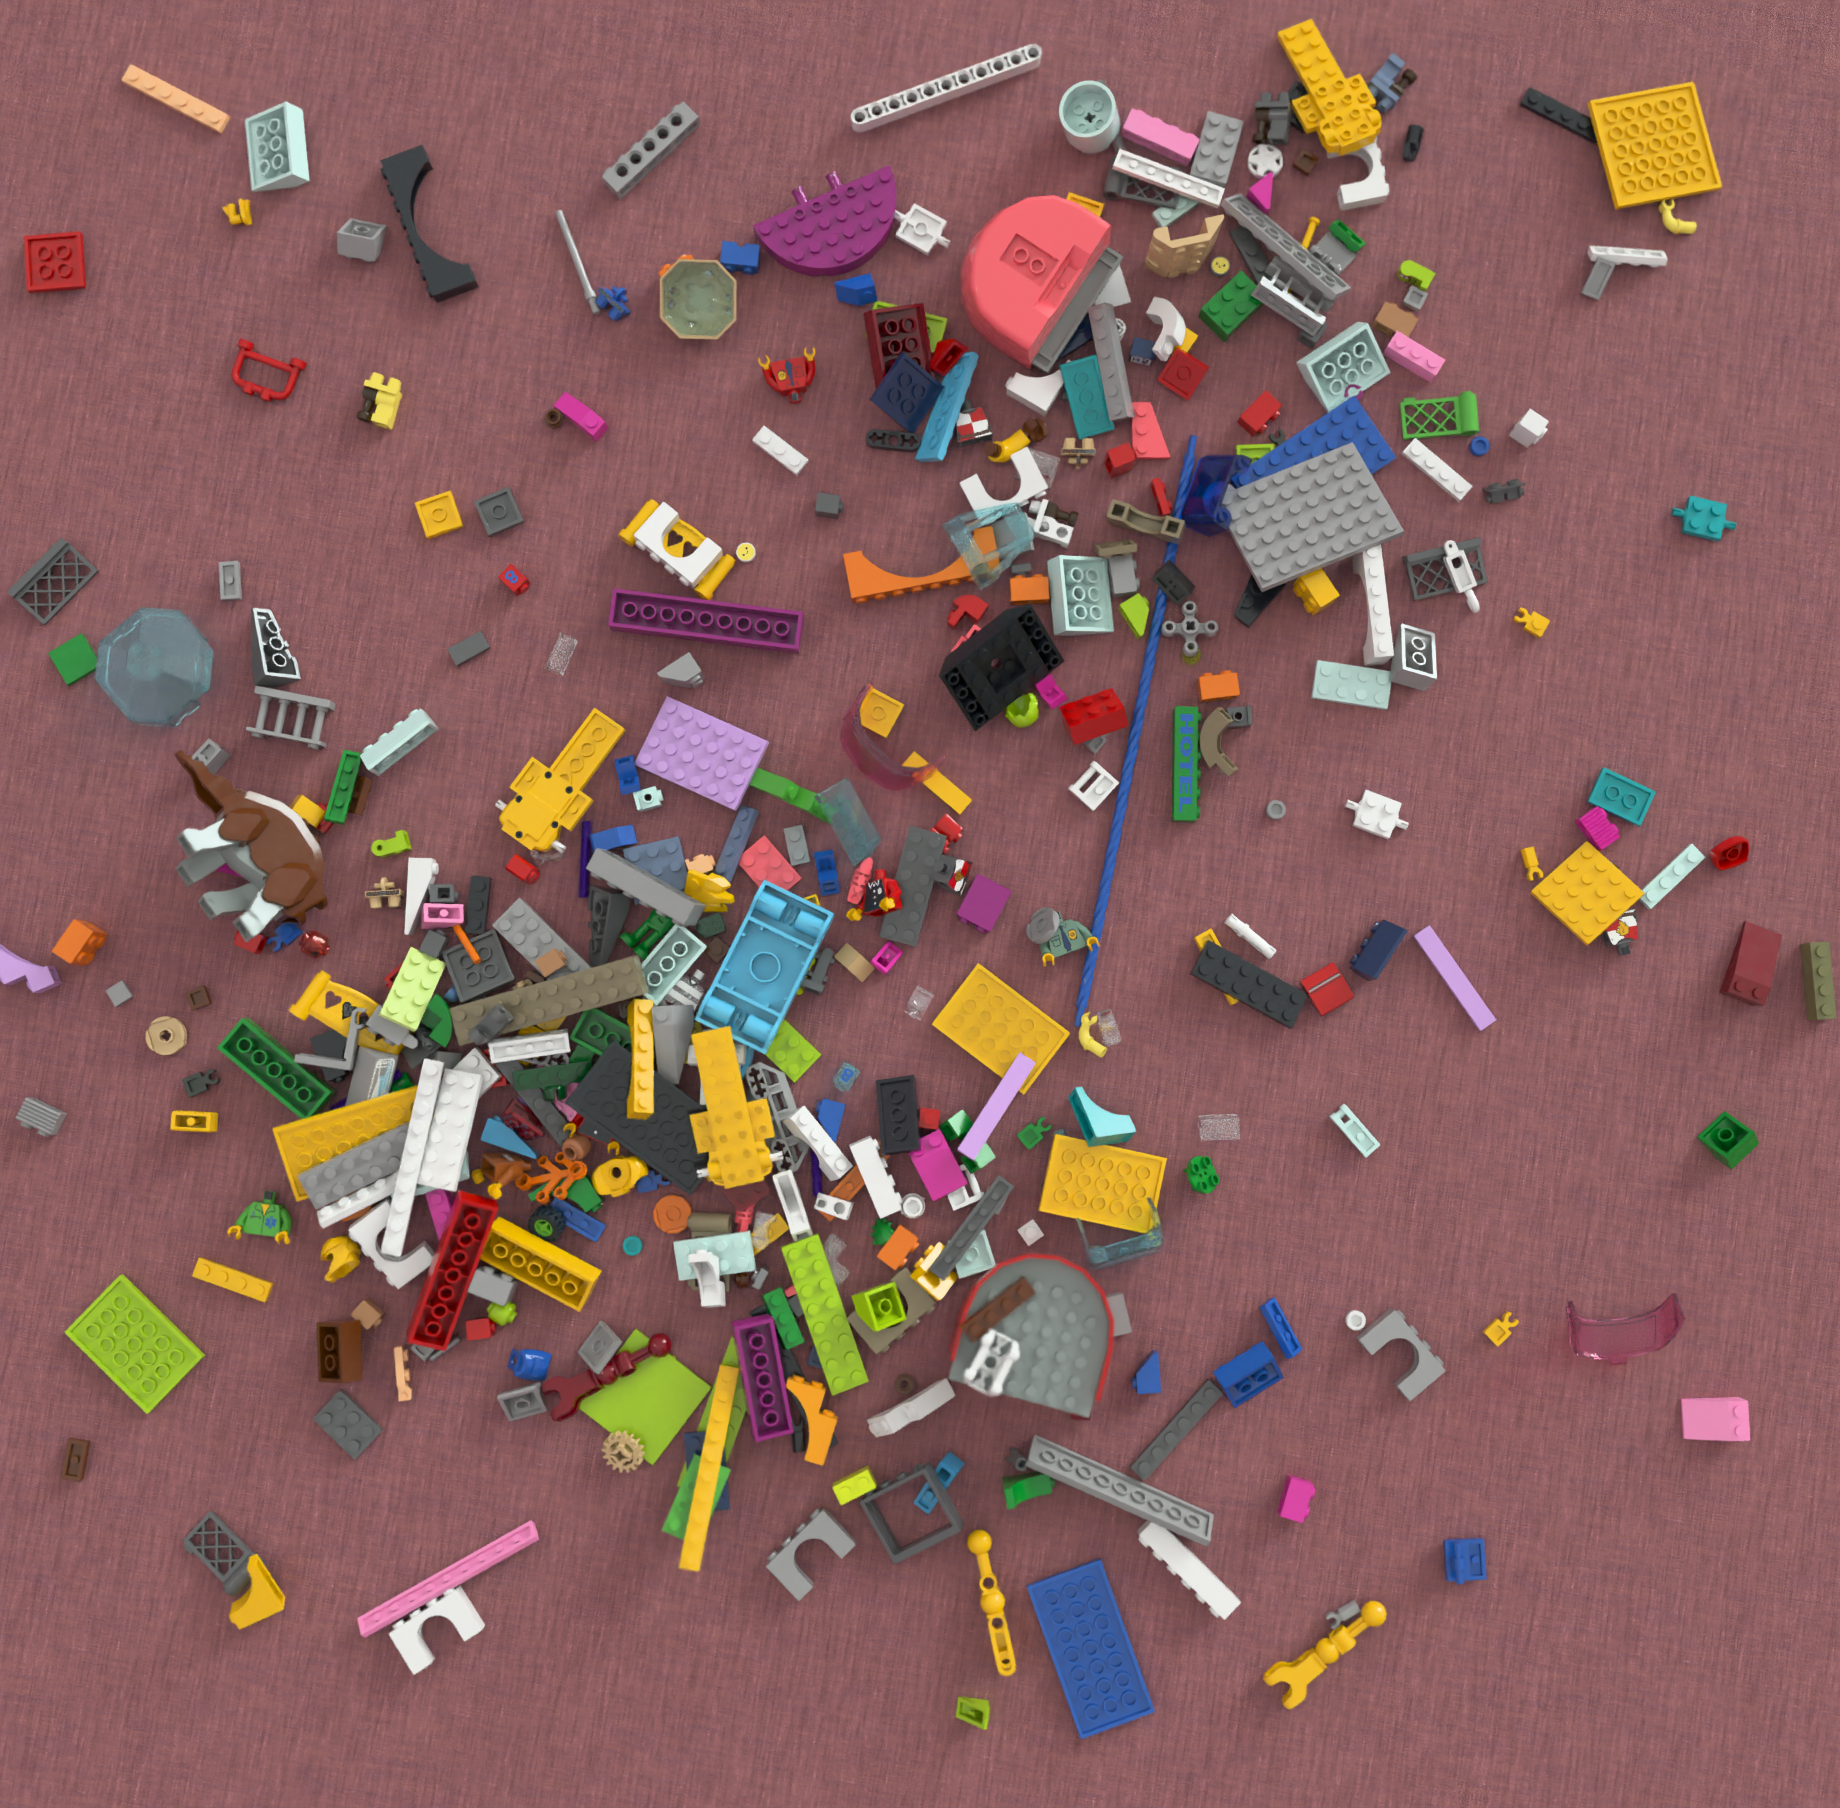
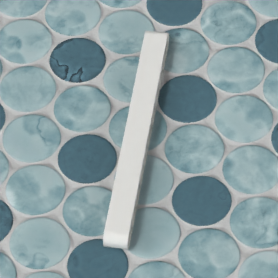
M1030 44L856 108L851 114L852 128L854 131L861 133L1035 69L1040 65L1041 48L1036 44ZM1030 55H1035L1036 58H1031V57H1029V56H1030ZM1017 61L1019 64L1015 65L1012 62ZM995 68H1001L1002 70L996 71ZM978 74H983V75H985V76H984V77H978L977 75H978ZM961 80H965V81H967V83H966V84H962V83H960V81H961ZM943 87H949L950 89H949V90H944V89H942V88H943ZM926 93H931V94H933V95L930 96V97H928V96H926L925 94H926ZM913 99L916 102L909 103L908 100ZM892 106H897L898 108H897V109H891L890 107H892ZM879 112L881 115L875 116L873 113ZM860 118V119H863L864 121H862V122H856L855 120H857V119Z

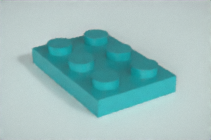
M1603 767L1586 802L1595 807L1598 806L1604 811L1639 827L1645 818L1656 791Z

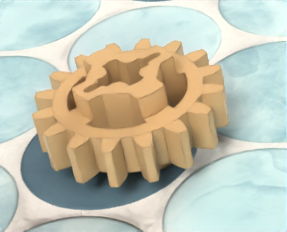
M617 1430L615 1434L611 1433L604 1441L601 1451L606 1453L603 1455V1458H608L606 1464H612L613 1470L619 1468L620 1473H622L625 1469L629 1473L632 1469L636 1470L643 1461L642 1457L645 1452L641 1450L644 1445L638 1444L640 1439H634V1433H631L629 1436L627 1435V1430H624L622 1434Z

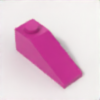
M567 392L553 405L595 442L609 429L601 417Z

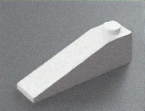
M409 858L405 935L413 936L421 916L423 904L426 903L430 894V884L434 883L435 875H438V863L432 858Z

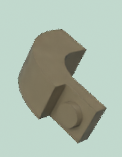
M1219 707L1209 715L1202 727L1200 748L1204 760L1210 768L1218 765V769L1222 774L1231 776L1239 769L1224 754L1221 747V737L1234 720L1222 707Z

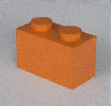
M1036 574L1030 578H1025L1024 575H1016L1010 578V605L1045 604L1049 602L1048 577Z
M1231 670L1221 671L1219 675L1204 673L1197 679L1200 703L1234 699L1240 695L1237 672L1231 673Z
M899 1224L890 1239L878 1252L877 1257L892 1269L896 1270L897 1267L901 1269L908 1260L905 1258L909 1251L913 1253L919 1245L917 1242L919 1238Z

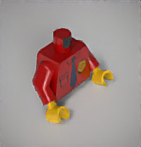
M805 347V356L771 363L767 355H765L767 358L765 363H761L758 357L757 360L763 367L762 372L766 383L775 392H780L781 396L789 395L790 404L801 402L800 393L807 392V386L811 385L816 373L815 359L813 358L816 351L813 347L812 354H808Z

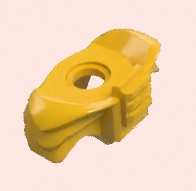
M617 1156L596 1167L591 1177L592 1185L600 1195L611 1194L612 1197L624 1195L631 1188L635 1187L634 1184L640 1178L648 1174L646 1162L638 1157ZM615 1167H618L621 1170V1176L619 1178H616L613 1175V1169Z

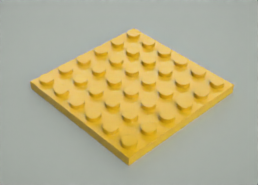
M1694 82L1590 100L1587 104L1615 209L1716 191L1722 187Z

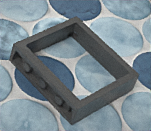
M921 1462L915 1465L912 1471L899 1473L893 1481H890V1479L885 1480L879 1485V1488L865 1493L859 1501L894 1565L960 1532L965 1525L930 1462L924 1465ZM924 1474L951 1523L900 1547L874 1499Z

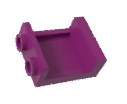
M977 874L956 914L959 917L958 921L969 925V923L975 925V929L983 934H986V932L990 933L1012 891Z

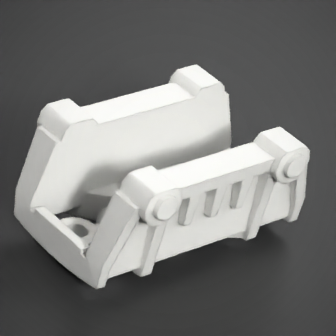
M990 1329L988 1335L985 1334L981 1339L982 1346L971 1368L965 1370L963 1375L965 1384L993 1397L1001 1393V1385L1013 1361L1018 1360L1020 1352H1018V1342ZM996 1334L998 1344L996 1348L992 1347L990 1351L989 1347ZM1008 1341L1012 1342L1008 1352L1000 1356L1001 1346H1004ZM994 1357L997 1361L996 1365L993 1368L987 1367L985 1365L986 1358ZM981 1369V1377L976 1379L974 1383H971L977 1370ZM992 1373L993 1381L988 1391L984 1390V1379Z

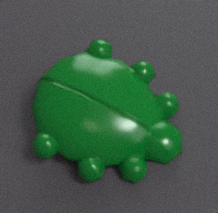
M878 1218L875 1221L876 1225L872 1226L874 1230L871 1233V1237L874 1239L873 1245L885 1244L894 1233V1230L890 1227L892 1223H887V1218L883 1220Z

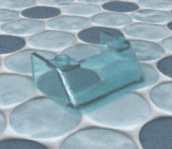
M1151 1197L1147 1198L1154 1228L1139 1237L1104 1247L1100 1245L1089 1247L1080 1218L1076 1219L1086 1261L1091 1269L1101 1270L1156 1254L1162 1249L1164 1236L1158 1212Z

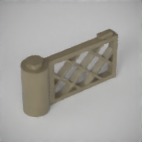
M692 1212L691 1216H688L687 1226L692 1232V1238L729 1234L733 1225L732 1214ZM731 1274L722 1275L725 1279V1292L731 1291ZM697 1278L689 1279L688 1286H691V1290L700 1291L699 1285H697Z

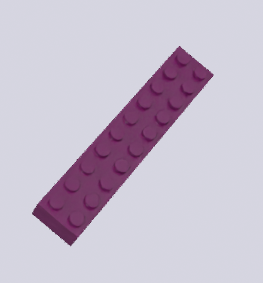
M613 588L608 626L611 631L799 654L804 614L800 611Z

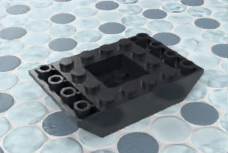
M1028 604L1006 609L947 655L939 677L976 732L1065 661L1032 605ZM998 658V663L995 666H991L992 661Z

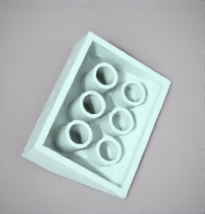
M284 102L245 119L251 189L253 192L291 188L309 182L302 109Z
M1356 322L1296 362L1304 380L1327 413L1347 401L1348 398L1358 395L1359 391H1364L1391 373L1369 324L1364 322ZM1355 384L1361 387L1360 389L1351 387L1348 390L1349 396L1346 398L1344 397L1345 390L1349 385Z
M1059 555L1048 560L1054 635L1075 636L1114 632L1107 559H1102V557Z

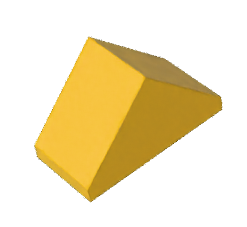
M297 795L289 806L290 809L299 814L301 818H305L308 824L315 828L326 813L303 795Z

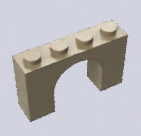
M906 1265L891 1277V1281L896 1283L897 1288L907 1300L906 1320L874 1332L857 1315L856 1309L847 1315L846 1319L876 1355L879 1352L882 1354L891 1347L890 1342L894 1339L897 1341L906 1334L904 1332L905 1329L909 1326L913 1328L921 1321L919 1317L924 1313L928 1315L935 1309V1299L910 1277L912 1272Z

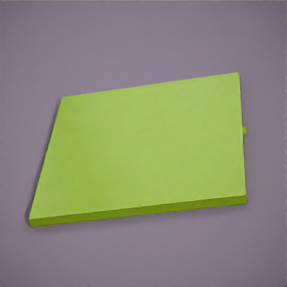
M636 1328L618 1353L629 1351L632 1354L647 1346L649 1338ZM670 1354L662 1358L651 1356L636 1364L637 1370L624 1378L619 1377L612 1385H604L605 1388L582 1400L579 1409L610 1433L615 1434L617 1430L621 1434L624 1430H627V1435L629 1436L631 1433H634L633 1438H639L638 1444L644 1445L641 1451H644L645 1454L642 1458L651 1465L660 1457L712 1388L707 1382L679 1362L675 1356Z

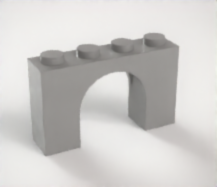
M1389 1308L1355 1338L1371 1355L1387 1342L1396 1338L1406 1339L1412 1345L1414 1350L1413 1364L1407 1372L1393 1383L1401 1394L1411 1401L1445 1372V1369L1442 1367L1444 1363L1437 1355L1433 1356L1430 1353L1431 1347L1425 1340L1420 1341L1416 1336L1419 1334L1412 1325L1408 1326L1404 1321L1406 1317L1399 1309L1396 1311Z
M824 1506L820 1510L818 1508L815 1509L809 1516L811 1519L806 1524L802 1522L795 1530L797 1533L792 1538L788 1536L781 1543L783 1547L778 1552L774 1550L767 1557L766 1567L798 1601L813 1588L814 1584L798 1566L795 1559V1551L803 1541L813 1538L820 1539L827 1543L841 1559L856 1545V1540Z

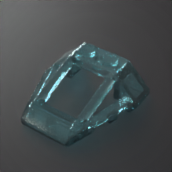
M1017 502L963 513L942 524L949 539L954 543L969 569L970 575L979 590L995 582L1002 572L1010 566L1012 561L1036 537L1034 530ZM1003 516L1016 540L983 556L970 532ZM980 518L968 525L964 524V522ZM1013 550L994 569H990L987 562Z

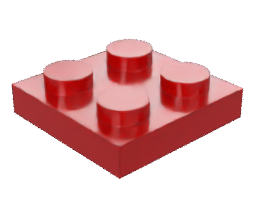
M1177 347L1157 381L1189 401L1209 367Z

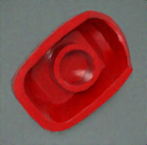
M1734 836L1717 844V846L1710 850L1709 856L1712 864L1719 870H1727L1748 861L1749 841L1743 836Z

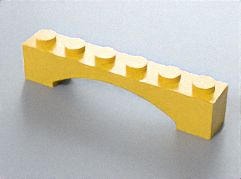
M634 999L627 1006V1024H629L632 1043V1071L629 1097L627 1099V1118L646 1120L653 1114V1000Z

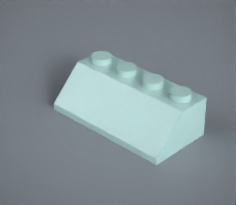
M421 708L413 710L408 715L409 718L395 724L391 732L382 734L378 738V742L364 748L360 757L370 772L377 776L381 775L438 730V727Z
M675 924L641 964L649 993L643 995L649 1000H653L656 1006L707 948L703 942L683 925L681 927Z

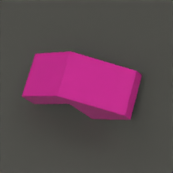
M1050 673L1033 686L1052 710L1068 699L1066 694L1056 685Z

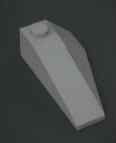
M693 1005L652 1007L657 1070L660 1075L672 1084H679L691 1034L695 1025Z

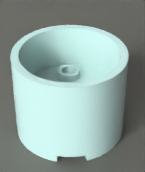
M1082 81L1070 87L1063 95L1059 106V116L1070 145L1087 154L1098 153L1107 149L1120 129L1117 106L1114 96L1108 87L1097 81Z

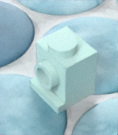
M656 786L633 792L639 812L661 807V801H664L661 789L657 790ZM646 795H651L652 799L646 801L645 797Z

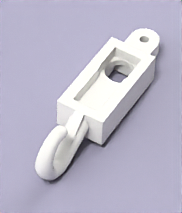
M1448 540L1443 545L1447 555L1443 557L1455 591L1456 593L1464 591L1471 611L1477 613L1480 606L1471 589L1477 586L1476 580L1464 550H1458L1456 543ZM1459 557L1461 566L1454 568L1451 562L1452 559Z

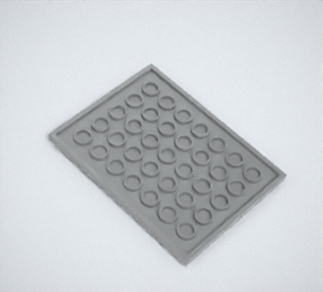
M1353 442L1213 498L1219 514L1261 592L1400 537L1404 533L1403 528Z

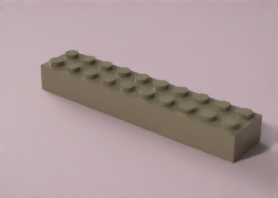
M639 955L452 1007L449 1008L459 1046L474 1042L468 1036V1032L495 1005L500 1003L514 1017V1020L500 1033L504 1034L649 993Z

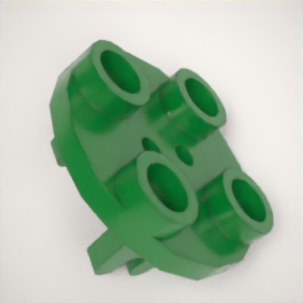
M1208 1156L1193 1157L1188 1162L1187 1168L1183 1169L1187 1173L1192 1190L1200 1194L1211 1193L1215 1186L1219 1184V1177Z

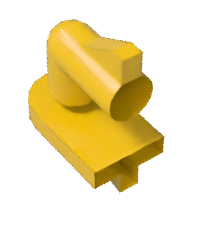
M238 199L241 213L238 215L235 204H228L223 207V211L229 217L232 225L243 222L247 226L252 224L249 208L250 200Z

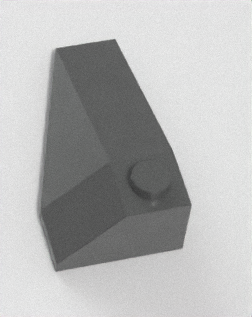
M260 608L251 609L252 673L255 686L273 688L299 681L300 673L295 656H291L288 650L289 645L287 641L283 640L278 623L271 610Z
M590 885L587 906L588 911H591V922H588V928H591L592 938L589 940L590 965L597 967L607 963L627 917L631 900L621 890Z

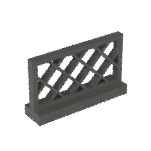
M1480 537L1456 543L1458 550H1464L1466 556L1470 551L1475 550L1477 557L1475 562L1471 563L1468 561L1472 571L1476 569L1480 572L1481 580L1476 581L1477 585L1487 583L1480 545H1482ZM1443 546L1402 556L1403 564L1406 565L1413 601L1455 590L1451 578L1449 577L1447 580L1440 575L1446 566L1444 561L1441 560L1447 556ZM1433 560L1442 564L1437 573L1428 568ZM1460 561L1457 564L1456 568H1459L1461 566ZM1419 565L1424 568L1419 577L1413 574L1411 566ZM1426 571L1435 575L1430 584L1422 580ZM1437 578L1446 582L1442 590L1433 587ZM1419 582L1428 587L1422 595H1418L1416 590Z
M60 538L7 593L20 602L43 625H46L99 571L67 540ZM70 550L75 554V563H65V555ZM54 566H62V576H52L51 569ZM65 566H76V576H66ZM79 566H88L92 571L87 576H80ZM41 579H48V590H38V582ZM52 579H62V590H52ZM66 579H76V587L73 590H66ZM27 593H34L35 604H27L22 598ZM38 593H49V603L39 604ZM52 593H63V600L60 603H53ZM39 606H49V614L45 618L39 615Z

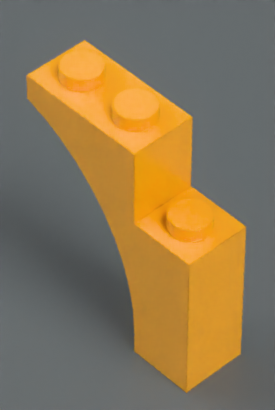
M798 1375L789 1376L786 1388L801 1402L809 1424V1444L804 1460L823 1466L838 1416H835V1412L824 1409L823 1412L819 1411L826 1391L822 1383L817 1381L809 1383L804 1381L805 1378Z

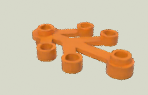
M559 1152L555 1156V1161L568 1168L560 1170L551 1163L548 1157L541 1156L538 1159V1165L551 1173L530 1177L523 1173L522 1179L515 1180V1184L520 1190L528 1191L533 1185L549 1182L536 1195L537 1201L541 1204H546L550 1199L549 1194L563 1178H566L562 1185L554 1190V1196L559 1200H563L567 1196L566 1190L572 1183L586 1175L587 1166L581 1161L572 1162L564 1156L563 1152Z

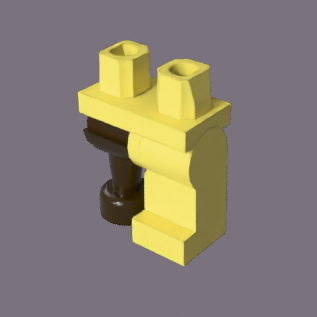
M373 372L370 380L365 379L362 391L363 398L365 399L362 411H358L356 418L367 423L372 421L376 426L392 430L402 398L400 393L401 382L391 377L387 386L382 385L384 376ZM373 405H377L375 413L371 415L370 412Z

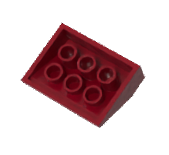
M923 303L873 309L863 313L876 389L901 352L909 356L936 379L934 370L930 368L932 354Z

